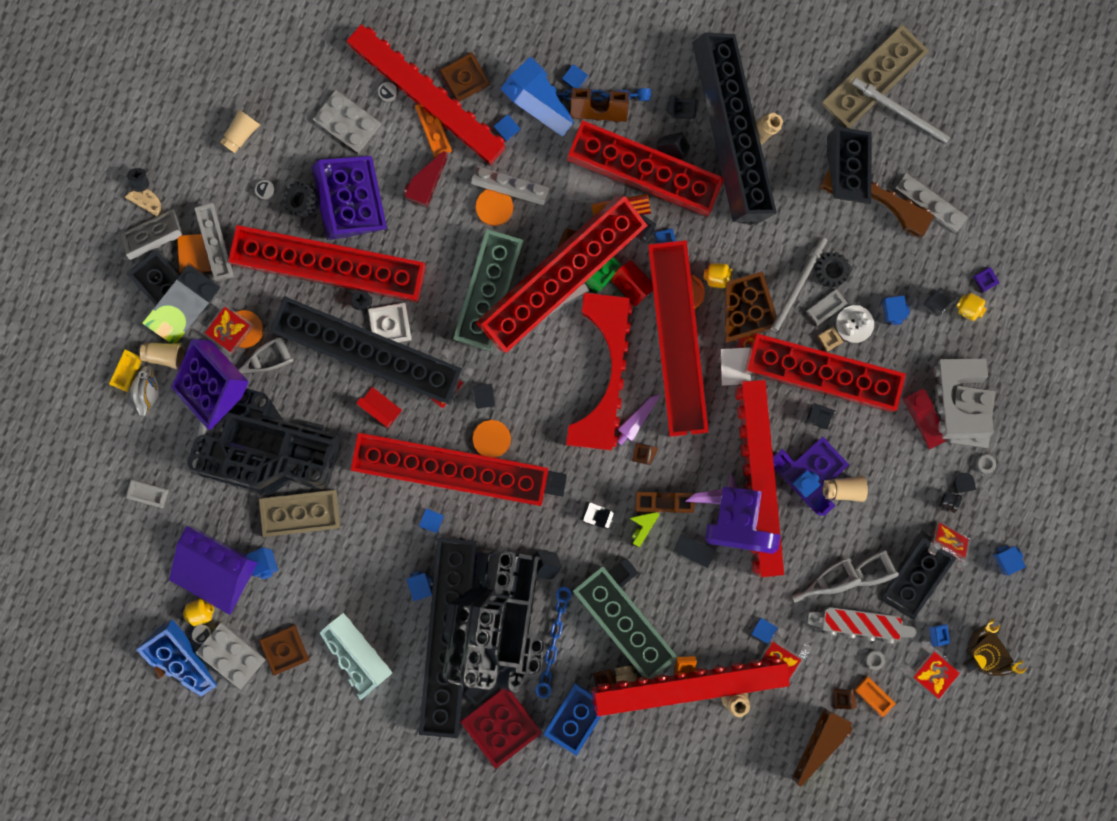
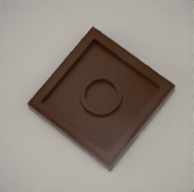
M473 52L439 70L455 99L459 102L491 85Z
M296 625L259 640L273 676L310 661Z

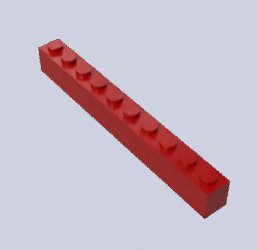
M361 24L348 38L347 43L349 47L420 106L423 105L422 108L435 119L438 118L446 129L491 166L505 150V141L496 134L494 136L489 132L490 128L482 122L480 124L476 121V116L469 110L464 111L459 101L455 98L451 100L447 96L448 93L439 86L437 88L432 84L433 80L428 75L424 74L423 76L420 74L415 64L412 62L407 63L404 60L405 57L398 50L394 52L390 48L391 45L382 38L380 40L375 36L376 32L368 26L366 28Z
M771 657L767 661L752 660L748 664L733 663L728 667L719 665L709 670L699 668L694 669L690 673L679 671L670 676L660 674L651 679L640 677L636 681L631 682L621 680L612 685L601 683L597 687L592 688L594 711L597 716L788 687L790 686L788 663L780 657Z

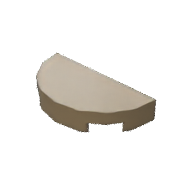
M147 189L142 192L131 191L125 196L131 202L155 216H159L161 203L152 191Z

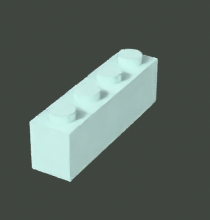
M344 613L320 632L332 654L338 656L340 668L345 669L350 676L348 681L351 686L355 685L359 691L357 696L360 700L392 674L388 665L383 662Z

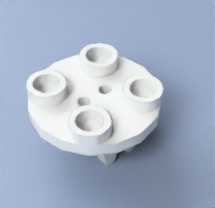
M852 305L844 308L838 314L835 321L839 336L848 343L865 341L874 329V320L871 313L861 306Z

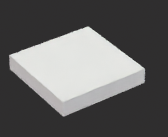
M406 303L368 309L372 332L396 342L412 340Z

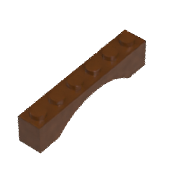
M828 168L819 188L833 195ZM871 181V198L879 201L893 212L904 231L921 239L934 217L930 213L931 211L924 207L919 208L913 205L914 203L911 200L901 199L896 196L895 192L891 190L885 191L879 188L877 183Z

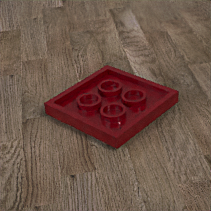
M500 690L461 721V724L495 769L542 734L540 728L515 695L504 690Z

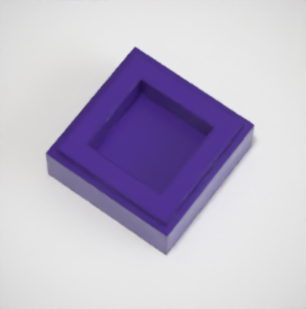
M991 267L973 276L982 293L1000 283Z

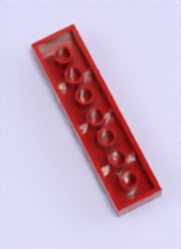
M584 120L580 124L567 157L569 162L705 217H708L711 213L723 182V177Z
M761 334L753 336L744 373L888 412L897 411L906 373Z

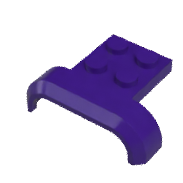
M823 436L795 462L783 449L773 456L774 470L817 515L825 516L836 506L830 499H825L821 490L825 480L834 479L849 464ZM805 469L809 472L813 470L820 478L818 482L821 484L807 498L791 483Z
M723 487L718 525L707 524L706 541L712 545L774 554L779 548L780 535L756 531L762 492Z

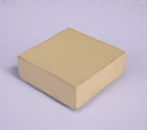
M834 326L816 336L826 352L843 343Z

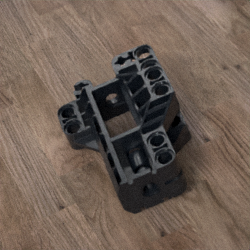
M246 388L243 395L247 394V399L243 402L239 400L219 421L225 423L220 429L219 439L206 435L198 436L194 440L187 461L188 467L205 479L235 486L242 490L267 497L289 482L322 490L328 487L332 471H334L338 452L341 448V439L335 434L284 421L265 393ZM266 399L265 405L259 407V401ZM240 426L284 437L279 454L276 455L235 444ZM204 441L206 442L205 444H203L202 447L199 446L200 442H201V443H203ZM196 458H198L196 466L194 468L192 463Z
M483 550L479 553L473 588L448 604L444 637L448 644L443 670V678L447 683L471 688L491 689L496 683L497 671H499V688L516 693L520 691L518 689L521 684L523 685L525 674L537 675L541 671L545 644L541 638L537 637L530 623L540 557L508 551ZM502 615H504L503 628L501 629ZM502 632L500 647H498L499 635ZM458 649L460 656L457 660H454L453 652ZM455 669L457 673L456 678L451 680L450 672ZM466 675H472V679H466ZM480 677L488 678V682H482L479 679Z

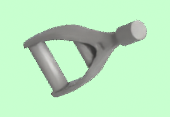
M280 336L258 348L238 370L242 374L268 372L292 363L293 358L291 359L283 342V337ZM276 343L284 362L262 369L256 355L268 346ZM250 363L252 364L254 369H249Z
M887 550L867 558L855 569L858 578L861 579V583L857 586L877 585L899 575L888 556ZM881 558L889 575L876 580L866 581L860 569L868 563ZM848 576V577H847L844 581H842L841 583H839V584H837V583H836V584H833V585L829 586L828 588H833V587H837V586L843 585V584H845V583L850 582L851 579H850V577Z
M845 558L823 571L807 590L793 595L792 598L796 603L809 595L839 593L859 585L861 579L858 578L851 564V559ZM845 567L851 581L837 587L828 588L824 578L835 570Z

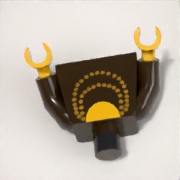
M994 618L989 620L988 625H983L973 631L968 642L969 647L966 649L971 658L962 663L968 673L976 668L988 676H1006L1015 672L1022 674L1026 671L1027 668L1020 669L1018 667V664L1024 662L1023 660H1018L1015 665L1012 664L1014 660L996 634L1000 624L996 627L991 625L995 621Z

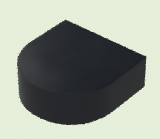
M960 473L955 477L954 486L956 494L976 490L975 480L971 474Z

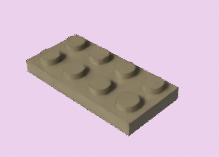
M337 490L259 499L263 537L341 528Z

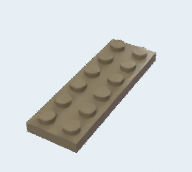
M901 25L821 104L845 128H851L878 102V100L872 96H866L862 90L851 84L853 79L856 77L867 85L871 84L876 87L875 90L885 95L929 50L905 26Z

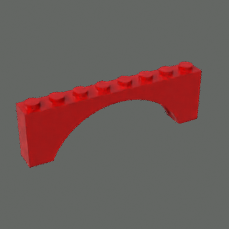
M584 293L582 315L596 325L608 345L611 357V377L608 389L599 405L584 419L568 426L566 446L612 451V448L617 446V436H614L615 428H619L620 417H616L617 409H621L622 398H618L619 390H623L624 379L620 378L621 371H625L626 368L623 352L627 353L628 341H625V335L630 332L631 322H627L628 315L632 314L633 304L629 303L630 298Z

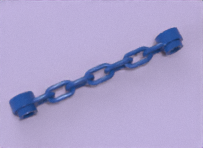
M639 88L636 89V94L629 92V99L631 97H638V101H649L651 89ZM565 90L563 93L555 92L557 97H563L565 100H571L572 98L567 97V93H572V90ZM591 90V97L593 100H604L605 97H610V93H605L603 90ZM615 90V91L629 92L628 90ZM592 93H602L600 94L601 98H593Z
M560 587L556 592L558 618L552 623L550 635L553 641L546 651L545 661L548 664L547 669L542 673L540 683L536 687V694L540 698H547L551 694L550 683L552 674L549 670L550 665L556 660L557 648L555 641L560 637L563 627L560 621L561 613L566 611L567 603L572 596L571 590L567 587ZM561 591H566L568 596L562 598L560 596ZM560 602H565L563 610L562 607L559 608ZM555 624L556 626L560 624L558 635L556 632L553 635ZM550 649L552 652L554 650L553 660L551 658L548 660ZM549 674L548 683L543 682L544 675L548 677ZM542 686L547 687L546 693L540 692Z

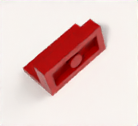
M632 260L619 268L610 279L627 298H630L635 307L653 291L652 281Z
M374 387L369 390L364 398H360L356 403L387 428L390 427L402 411V409Z

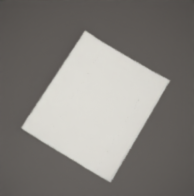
M750 348L721 349L722 386L739 385L741 382L751 381V375L744 373Z

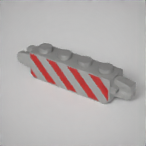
M825 607L822 612H808L807 624L820 627L821 630H825L827 635L836 636L837 632L844 633V637L856 638V635H862L864 640L875 641L876 637L883 638L882 642L893 644L895 640L901 641V637L913 638L916 635L914 627L902 625L903 621L901 618L893 615Z

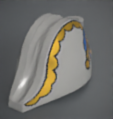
M151 366L143 367L133 380L130 388V395L139 415L146 416L159 395V385Z

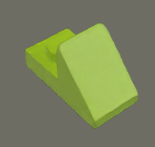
M655 512L629 518L642 526L641 529L637 528L631 537L634 539L632 542L634 545L641 546L659 517V513Z

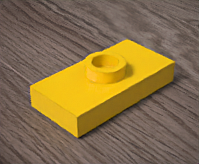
M124 349L109 385L128 392L142 363L140 356Z

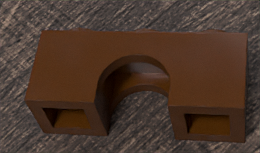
M572 88L570 116L576 119L627 122L629 92L610 91L609 99L606 102L598 103L592 99L591 89Z
M635 492V512L694 513L695 502H687L686 500L695 493Z

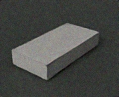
M835 289L805 312L814 324L818 326L848 303L840 292Z
M131 480L126 498L164 508L169 490Z

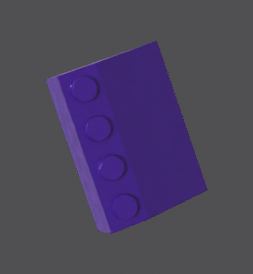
M372 156L318 160L311 167L317 189L316 192L319 193V206L327 240L348 238L387 229Z
M192 339L171 388L202 424L211 430L242 398L249 381L212 341Z
M186 525L177 542L169 580L231 615L258 562L207 533Z

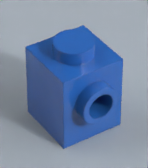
M897 296L882 300L885 323L891 322V326L903 324L902 321L906 320L910 314L909 305L905 303V297Z
M806 469L791 481L806 498L821 485L818 482L820 478L813 470L809 472Z
M1005 544L997 548L998 552L993 554L1003 575L1009 576L1026 567L1022 560L1023 554L1016 546Z
M263 547L246 555L258 562L252 573L253 577L267 579L273 576L272 573L279 571L272 549Z
M421 570L411 573V578L406 580L413 601L432 596L431 587H433V579L431 575L427 576V573L422 574Z

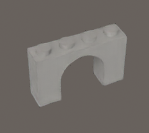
M940 359L936 366H934L933 373L934 377H937L935 394L939 397L937 413L940 414L941 421H939V432L942 433V439L989 438L994 433L992 414H966L954 405L951 397L953 386L960 383H983L988 378L986 359Z

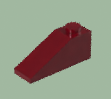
M446 151L440 153L411 179L410 184H406L403 192L406 200L428 208L448 159Z
M921 389L903 398L929 450L946 442L947 440L942 439V433L939 432V419L925 389Z

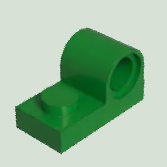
M612 257L584 284L594 294L598 293L605 287L622 264Z

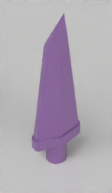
M660 394L649 397L617 429L621 433L617 438V443L622 446L627 438L631 442L634 440Z
M723 489L695 493L686 501L721 504Z

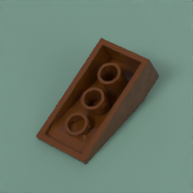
M824 708L793 774L792 780L801 787L844 742L845 738L851 735L853 730L852 722Z

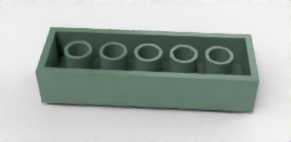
M486 229L453 338L455 342L492 352L493 342L478 326L476 321L510 291L524 245L522 239Z
M603 566L573 589L575 595L643 677L647 679L654 678L676 660V654Z

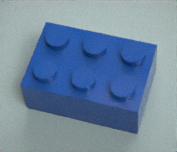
M574 682L543 735L576 756L601 718L594 711L592 692Z

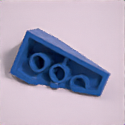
M529 57L509 76L501 90L515 104L563 137L573 126L574 121L564 103L560 102L555 94L557 91L554 86L550 85L546 78L548 75L545 70L532 57Z
M173 619L157 628L136 649L148 664L153 667L157 666L165 671L167 676H173L178 679L183 686L199 696H203L217 686L206 666L196 654L187 636Z

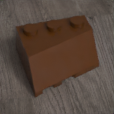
M763 271L726 282L725 343L772 331L771 327L777 315Z

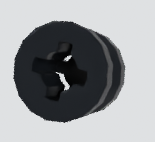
M134 168L127 173V178L133 191L142 192L148 189L150 183L144 169Z
M360 290L353 294L352 304L359 311H367L372 306V298L367 292Z
M947 489L941 498L939 507L948 508L950 512L955 513L961 504L962 495L952 494V491Z

